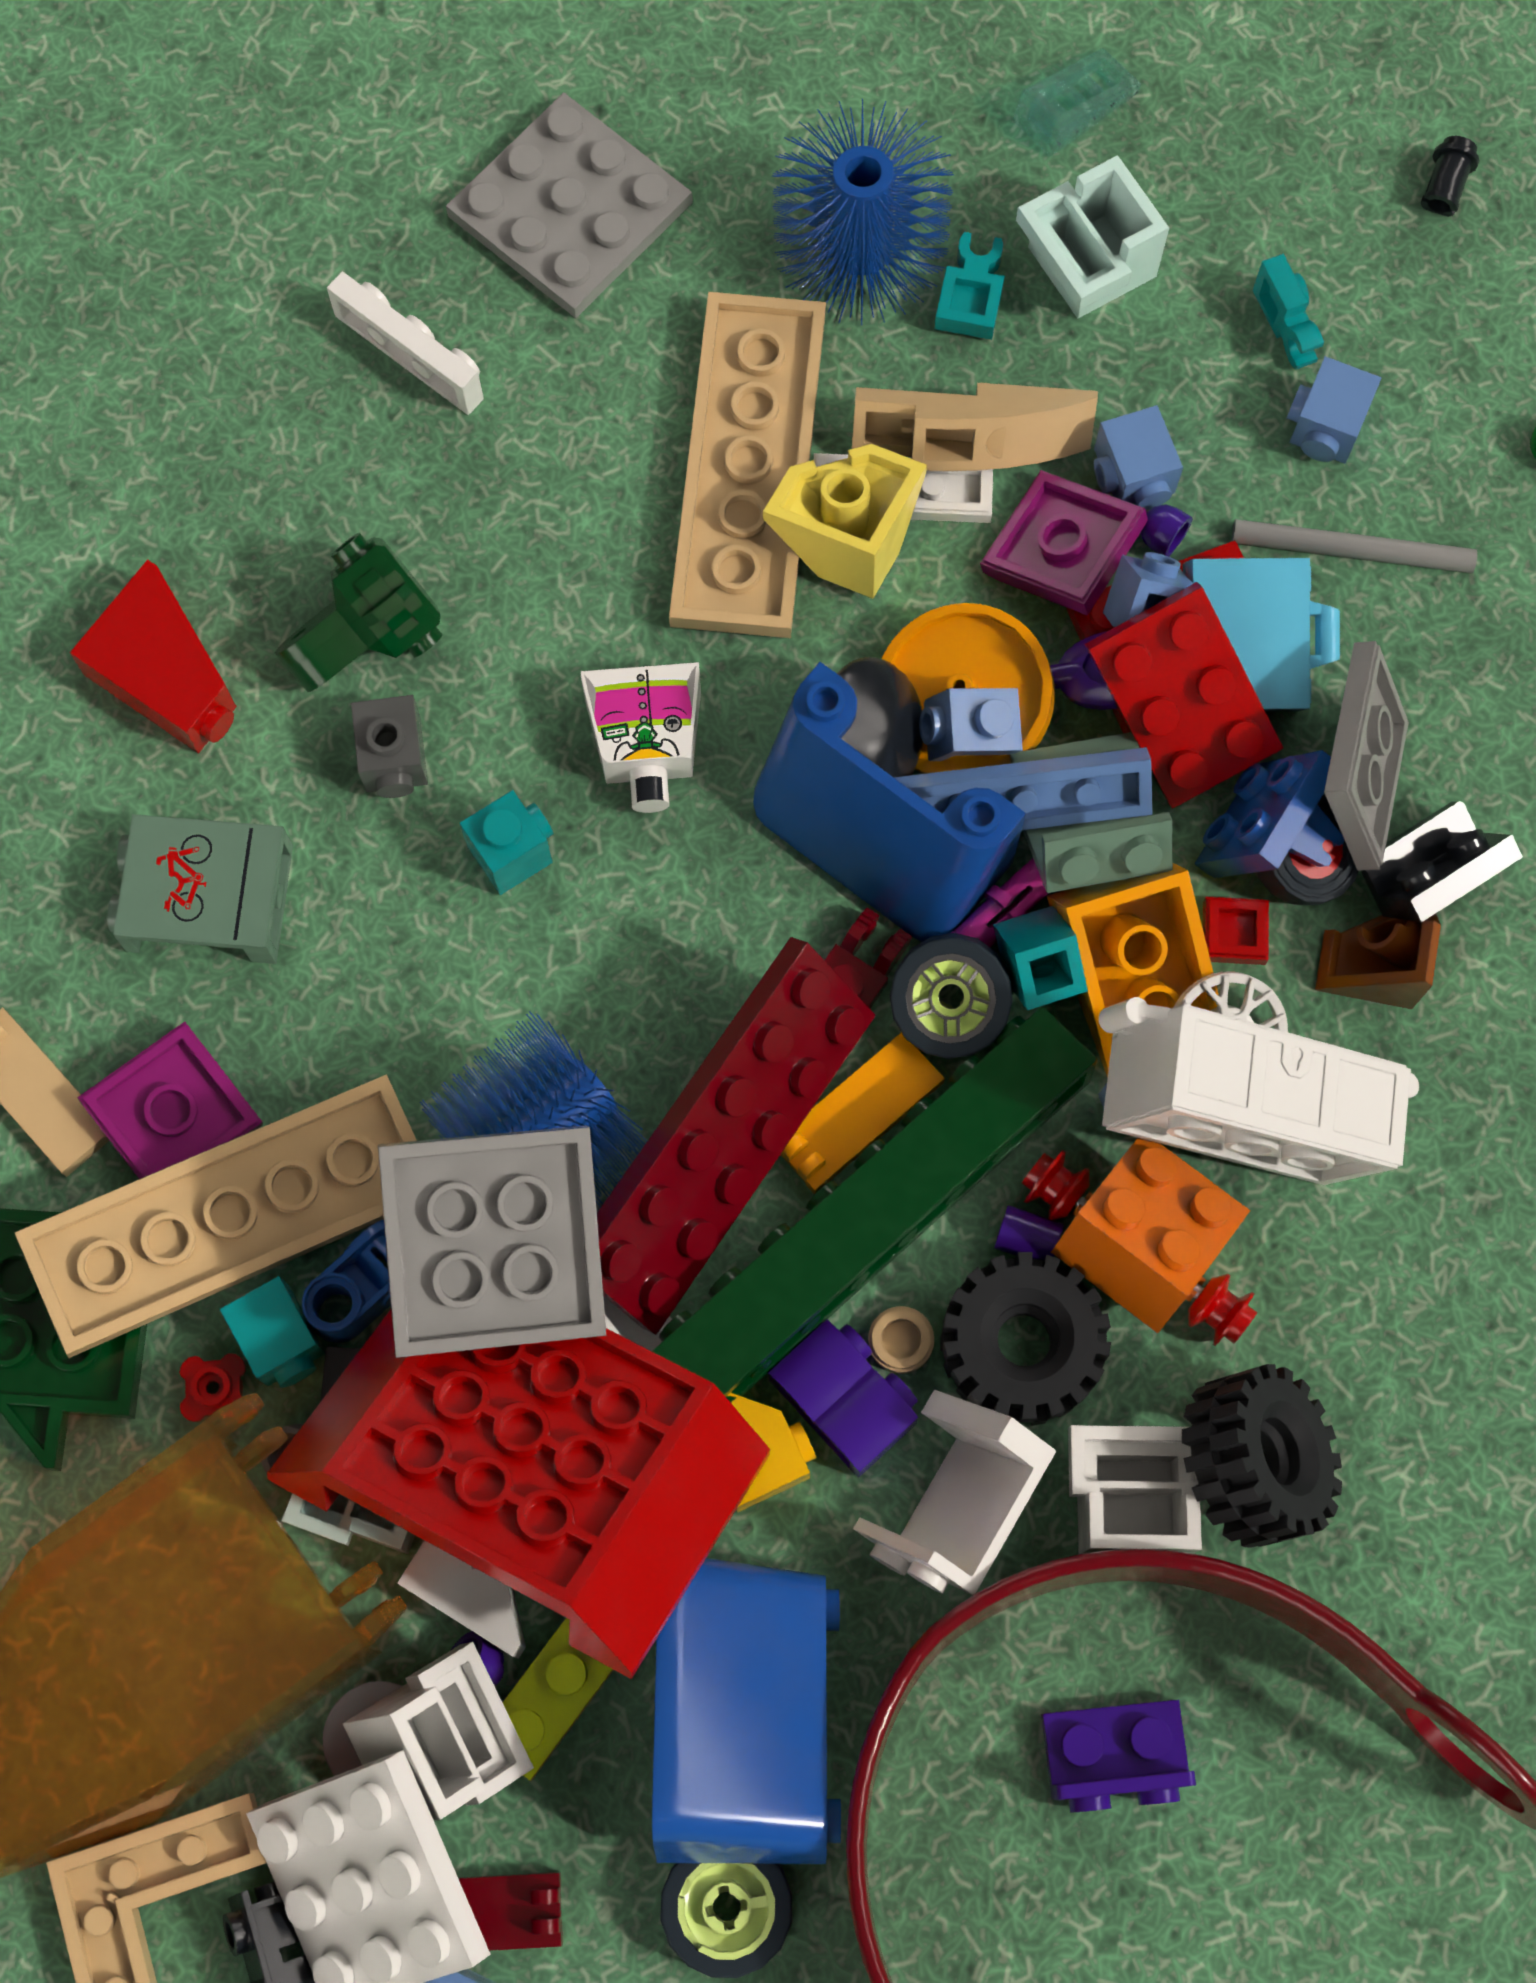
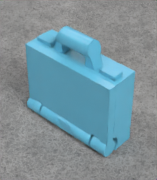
M1310 558L1191 559L1183 563V573L1193 584L1198 582L1203 587L1265 712L1310 709V669L1340 660V610L1310 601ZM1310 616H1315V655H1310Z

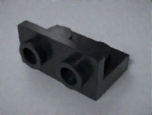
M1453 801L1386 843L1383 864L1380 865V870L1360 871L1383 917L1423 922L1522 858V855L1512 835L1483 833L1482 829H1476L1465 804Z

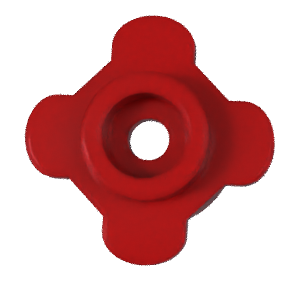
M232 1353L226 1354L221 1360L204 1361L198 1356L187 1358L179 1370L180 1376L185 1380V1398L180 1403V1412L183 1417L191 1422H199L205 1416H224L228 1420L239 1418L247 1406L246 1399L242 1396L243 1384L241 1377L246 1372V1364L243 1359ZM211 1382L219 1384V1390L215 1394H210L207 1391V1386Z

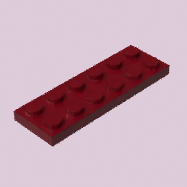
M793 937L789 938L597 1212L603 1296L636 1324L654 1335L658 1334L876 1016L808 942Z

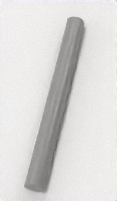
M1239 519L1234 520L1232 541L1236 540L1237 544L1466 573H1473L1477 562V549Z

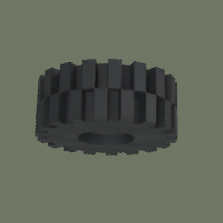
M1018 1252L1013 1259L1005 1260V1256L1002 1255L991 1259L988 1266L981 1270L977 1267L967 1276L962 1286L957 1288L942 1322L940 1351H943L945 1362L943 1366L948 1378L952 1377L958 1387L956 1392L963 1400L967 1401L969 1399L974 1404L1008 1415L1019 1423H1031V1426L1045 1424L1052 1418H1060L1071 1412L1074 1407L1088 1396L1099 1382L1105 1371L1103 1369L1104 1363L1110 1355L1111 1342H1107V1331L1111 1326L1108 1313L1102 1314L1099 1308L1102 1298L1094 1287L1089 1291L1081 1282L1085 1276L1073 1267L1068 1272L1058 1266L1061 1259L1046 1255L1043 1261L1032 1259L1033 1252ZM1030 1316L1040 1321L1046 1328L1050 1340L1049 1350L1045 1358L1037 1364L1019 1366L1010 1362L1002 1354L998 1344L999 1330L1012 1317Z
M1266 1364L1206 1382L1205 1386L1197 1388L1191 1395L1195 1403L1186 1405L1183 1416L1192 1424L1191 1427L1182 1429V1444L1191 1448V1456L1183 1459L1186 1473L1195 1472L1198 1484L1192 1487L1197 1502L1207 1500L1210 1507L1205 1515L1212 1525L1224 1523L1222 1535L1231 1542L1240 1540L1243 1547H1262L1314 1534V1532L1321 1531L1329 1525L1326 1518L1334 1517L1339 1507L1331 1498L1341 1495L1342 1481L1334 1477V1470L1342 1468L1340 1453H1332L1330 1441L1336 1439L1332 1425L1324 1427L1320 1417L1325 1412V1409L1320 1400L1310 1401L1308 1399L1310 1391L1308 1384L1303 1379L1293 1381V1371L1286 1367L1276 1369L1275 1364Z

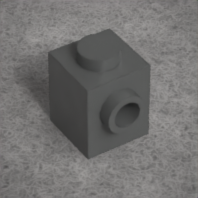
M406 695L352 702L351 710L358 773L366 792H376L378 796L384 798H398L411 794L414 791V786L428 785L421 717L414 696Z

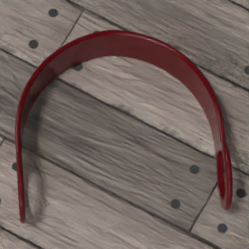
M1122 1549L1084 1553L1052 1560L1025 1569L977 1592L931 1625L909 1649L880 1698L859 1754L848 1810L846 1838L847 1880L855 1934L870 1983H893L882 1954L871 1907L867 1872V1838L869 1813L877 1771L896 1718L923 1671L941 1651L961 1635L982 1621L1025 1600L1079 1585L1117 1581L1157 1582L1180 1585L1230 1598L1281 1621L1319 1645L1346 1666L1396 1712L1400 1719L1427 1748L1473 1789L1502 1811L1536 1830V1781L1486 1732L1451 1704L1427 1689L1375 1641L1351 1622L1305 1593L1247 1567L1192 1553L1154 1549ZM1430 1718L1468 1746L1510 1788L1492 1777L1471 1760L1440 1731Z

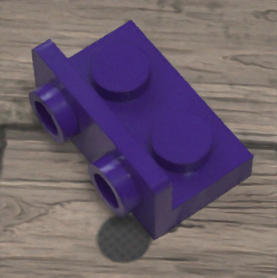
M1179 1700L1041 1714L1051 1798L1054 1800L1068 1799L1070 1813L1111 1809V1794L1137 1792L1139 1805L1180 1801L1179 1787L1196 1785L1195 1772L1189 1771Z

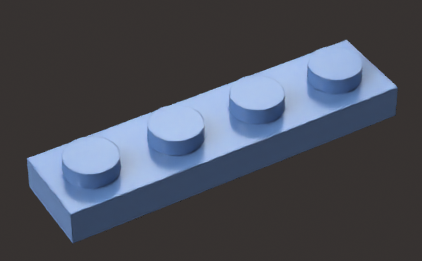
M1147 747L894 777L941 813L963 791L976 787L989 788L1004 796L1026 813L1022 830L1152 815L1151 757Z

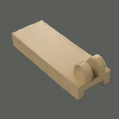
M2 1007L0 1009V1104L64 1176L68 1177L109 1140L77 1098L81 1095L79 1091Z

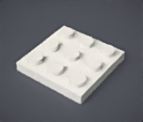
M404 1750L268 1801L246 1813L257 1838L259 1850L267 1862L285 1905L287 1917L293 1924L311 1967L315 1983H424L472 1968L491 1955Z

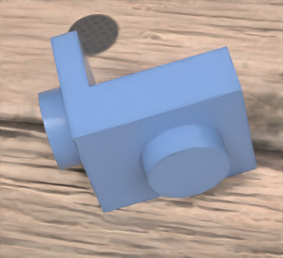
M949 688L926 699L920 716L919 730L923 743L927 745L929 761H943L953 756L1010 755L1023 751L1018 688Z

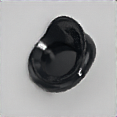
M863 657L853 660L842 667L837 673L854 689L858 700L856 718L850 729L841 739L892 777L913 775L923 746L919 730L922 706L913 684L894 664L884 659Z

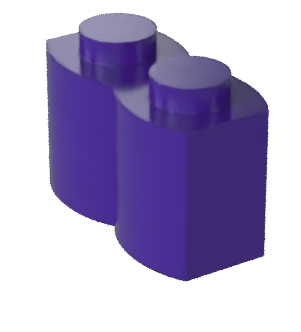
M826 1319L768 1372V1377L773 1386L859 1478L917 1424L918 1416L911 1408L918 1400L897 1375L891 1372L883 1378L872 1368L866 1360L873 1353L871 1348L850 1325L845 1324L838 1330Z

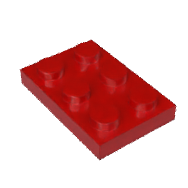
M1198 582L1085 643L1091 658L1130 732L1136 739L1139 748L1147 747L1151 757L1152 774L1172 809L1283 749L1203 587Z

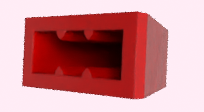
M147 559L70 651V654L84 676L199 754L209 741L215 743L225 736L233 723V711L237 706L158 566Z

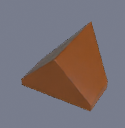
M1435 913L1423 922L1389 918L1380 915L1341 933L1336 929L1324 930L1315 989L1320 992L1413 1009L1433 984L1441 929L1437 914Z

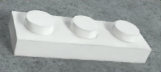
M342 271L327 287L335 317L464 413L469 415L484 399L479 379L480 370L475 362L460 349L453 348L452 351H449L437 342L431 330L417 317L408 315L405 318L391 308L387 298L374 285L369 282H364L360 285Z

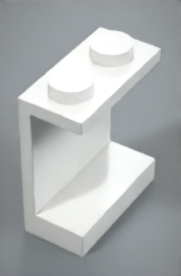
M934 1390L921 1413L955 1437L956 1440L901 1535L863 1518L858 1519L853 1529L875 1544L869 1555L898 1574L905 1576L908 1573L922 1584L943 1594L947 1585L950 1584L974 1595L1042 1478L1056 1450L1008 1415Z

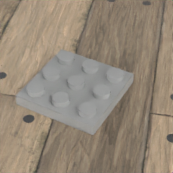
M563 92L446 205V210L450 219L574 318H577L693 203V196L688 188Z
M589 1126L378 1144L396 1358L607 1336Z

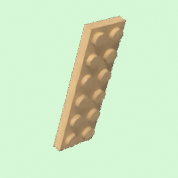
M708 292L669 612L670 627L791 638L800 557L764 521L763 510L789 467L810 461L826 302Z
M386 1074L15 1232V1235L65 1353L70 1358L373 1225L377 1221L384 1220L378 1144L417 1140Z

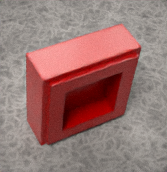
M1205 897L1203 901V932L1211 962L1266 965L1269 960V900Z

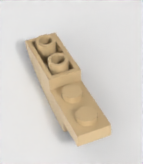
M977 383L976 395L856 387L852 449L874 444L903 456H911V459L927 464V471L1002 469L1060 459L1091 449L1098 391Z

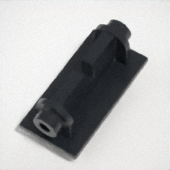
M275 1881L254 1888L257 1903L251 1904L248 1890L228 1898L231 1912L223 1915L225 1937L233 1956L236 1957L243 1954L250 1983H315L313 1972L305 1955L286 1962L282 1960L280 1948L299 1942L293 1924L287 1917L285 1905Z

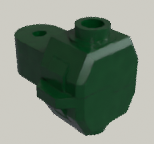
M357 533L331 554V557L337 563V566L330 571L334 601L295 631L275 651L276 656L307 692H311L326 683L367 649L394 658L408 650L416 658L435 645L443 635L437 628L440 624V612L436 604L382 538L373 537L366 541L360 533Z

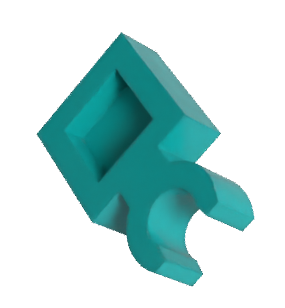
M964 232L960 237L957 253V263L960 268L946 266L934 329L992 340L1005 277L994 274L1001 264L1003 241L1002 238L995 237L990 253L980 256L970 250L972 233Z
M1284 253L1262 261L1252 291L1276 338L1282 337L1290 364L1296 370L1317 362L1318 357L1314 349L1323 347L1324 340L1317 325L1309 320L1305 312L1309 305V291L1304 278L1297 272L1293 273Z

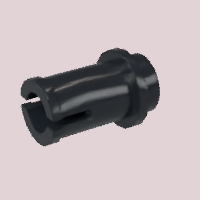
M1449 136L1444 139L1443 143L1436 146L1432 155L1435 167L1425 195L1421 199V206L1425 210L1447 217L1453 216L1457 212L1459 200L1468 175L1477 169L1480 161L1477 155L1476 144L1462 136Z

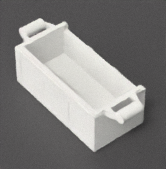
M1133 997L1104 1008L1100 1012L1098 1017L1100 1027L1107 1033H1113L1102 1126L1106 1127V1130L1320 1185H1328L1385 1172L1403 1166L1408 1098L1416 1096L1419 1091L1418 1079L1411 1073L1410 1068H1406V1065L1188 1004L1169 1008L1149 1005L1144 999Z

